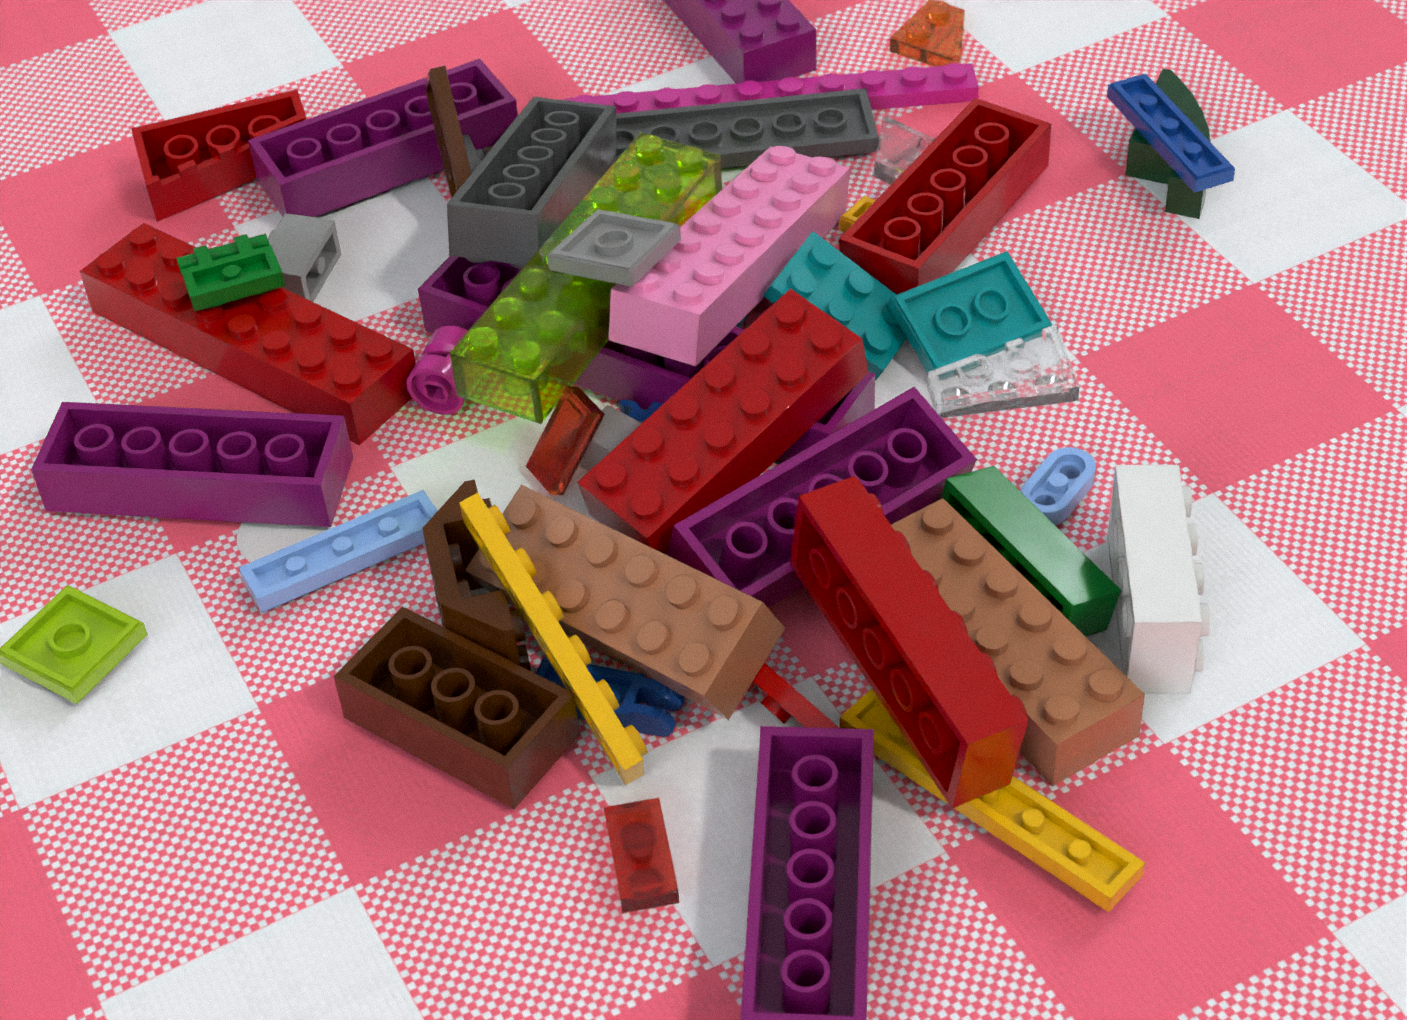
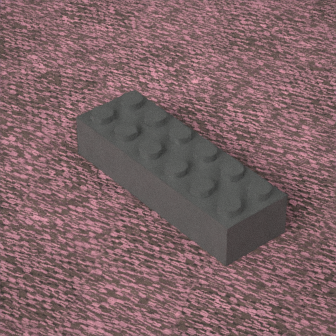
M533 97L447 203L449 255L465 257L468 261L474 263L496 261L510 263L511 266L520 269L539 267L616 155V106Z

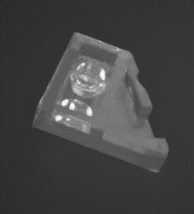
M884 116L879 130V140L872 176L886 182L890 186L935 139Z

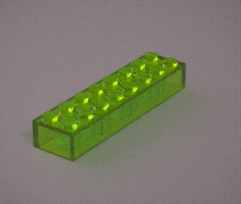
M640 132L450 351L457 396L542 424L608 342L611 288L616 285L615 283L550 271L547 255L597 209L676 223L681 227L722 190L720 155Z

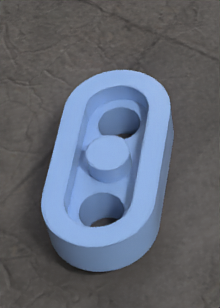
M1065 447L1057 449L1048 455L1025 482L1020 492L1054 525H1058L1066 520L1092 488L1095 479V460L1089 453L1078 448Z

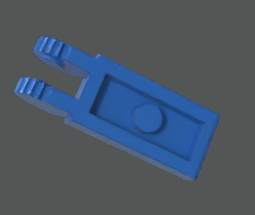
M543 657L536 674L565 688L547 657ZM591 664L586 666L596 683L604 679L610 686L619 703V708L614 710V713L624 728L632 724L642 734L656 735L663 738L665 736L669 737L673 733L676 720L667 711H679L685 700L684 696L654 679L645 678L644 674ZM576 706L578 719L585 720Z

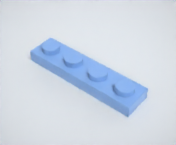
M421 490L239 567L242 581L260 612L263 613L424 544L422 528L438 510L425 491Z

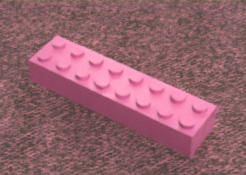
M770 146L680 227L681 240L633 287L616 284L611 288L608 340L697 366L764 298L763 295L812 231L823 238L839 222V218L846 212L851 168L836 164L833 159L828 157L812 158L797 154L790 147Z

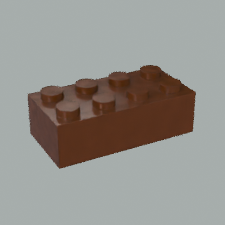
M403 606L333 676L344 718L512 809H515L580 735L573 692Z

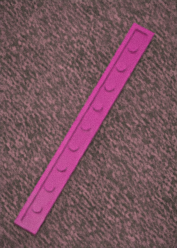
M950 63L946 66L923 68L912 66L889 71L868 70L864 73L839 75L830 73L819 77H787L782 80L761 82L750 80L738 84H705L700 87L662 88L657 91L645 92L623 91L618 94L599 96L580 95L575 98H564V100L616 106V114L866 88L871 110L970 102L974 98H978L979 86L972 63Z

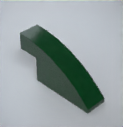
M1162 69L1156 85L1210 141L1206 119L1195 97L1172 70ZM1135 128L1128 144L1125 176L1168 184L1165 212L1200 219L1207 189L1194 193Z

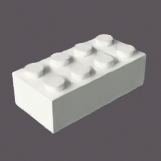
M1115 465L1107 541L1112 581L1121 589L1115 610L1122 670L1144 694H1191L1194 672H1202L1204 667V647L1200 636H1209L1210 632L1208 603L1199 602V595L1203 594L1204 589L1202 563L1193 562V556H1196L1198 548L1197 526L1187 522V517L1191 516L1192 493L1190 486H1182L1179 465Z

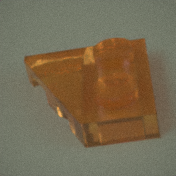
M928 0L890 37V52L934 67L946 66L950 63L961 64L965 10L949 5L944 1Z

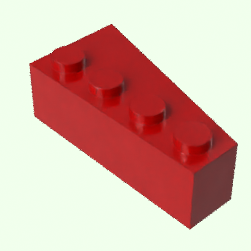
M298 90L131 128L156 221L163 220L257 179L248 140L307 120Z

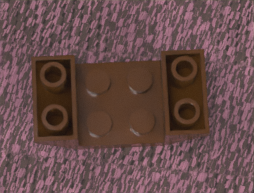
M475 479L464 481L422 528L442 626L531 671L526 645L517 646V642L526 640L520 609L509 610L504 590L471 597L470 591L484 587L465 571L479 550V546L464 524L459 502L478 493ZM490 498L482 499L487 508L492 506Z

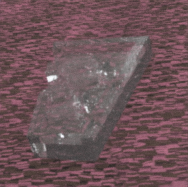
M1057 324L1042 329V337L1026 343L1021 338L1005 343V350L994 355L985 357L975 354L927 372V388L934 410L941 418L1074 402L1079 399L1080 386Z

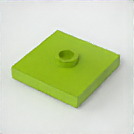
M67 585L0 647V664L78 704L148 634L143 622Z

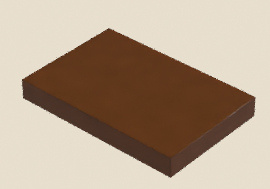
M441 66L430 69L427 74L424 90L452 198L472 173L446 67Z

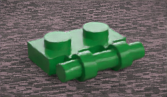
M266 233L248 238L247 234L233 237L234 242L210 249H208L207 245L193 248L194 253L176 258L194 311L218 307L227 302L252 295H261L270 290L285 287L282 270L273 248L269 244Z

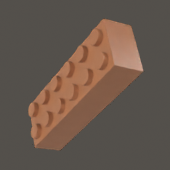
M521 485L502 513L510 528V533L505 535L514 551L522 547L528 554L537 572V575L531 579L541 594L549 590L554 596L564 615V619L559 621V624L566 635L571 637L576 634L585 645L640 674H644L650 679L662 683L676 693L729 720L785 630V627L762 601ZM479 548L465 571L489 593L504 590L507 603L515 607Z
M943 498L891 524L895 532L900 531L905 536L910 546L911 554L922 570H927L932 574L937 583L939 594L951 611H957L966 624L968 635L979 651L985 652L990 656L996 667L997 676L1008 692L1016 695L1022 701L1027 712L1028 723L1019 752L1052 786L1139 737L1145 694Z

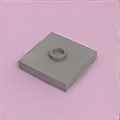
M597 209L547 255L549 270L633 287L681 240L680 226L676 223Z

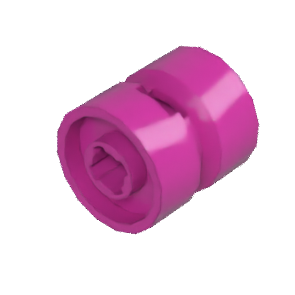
M452 325L436 329L406 380L407 390L412 399L421 407L437 414H453L459 411L487 361V350L483 342L475 334L461 327Z

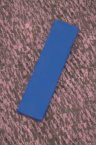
M1147 74L1108 84V99L1194 193L1234 181V166Z

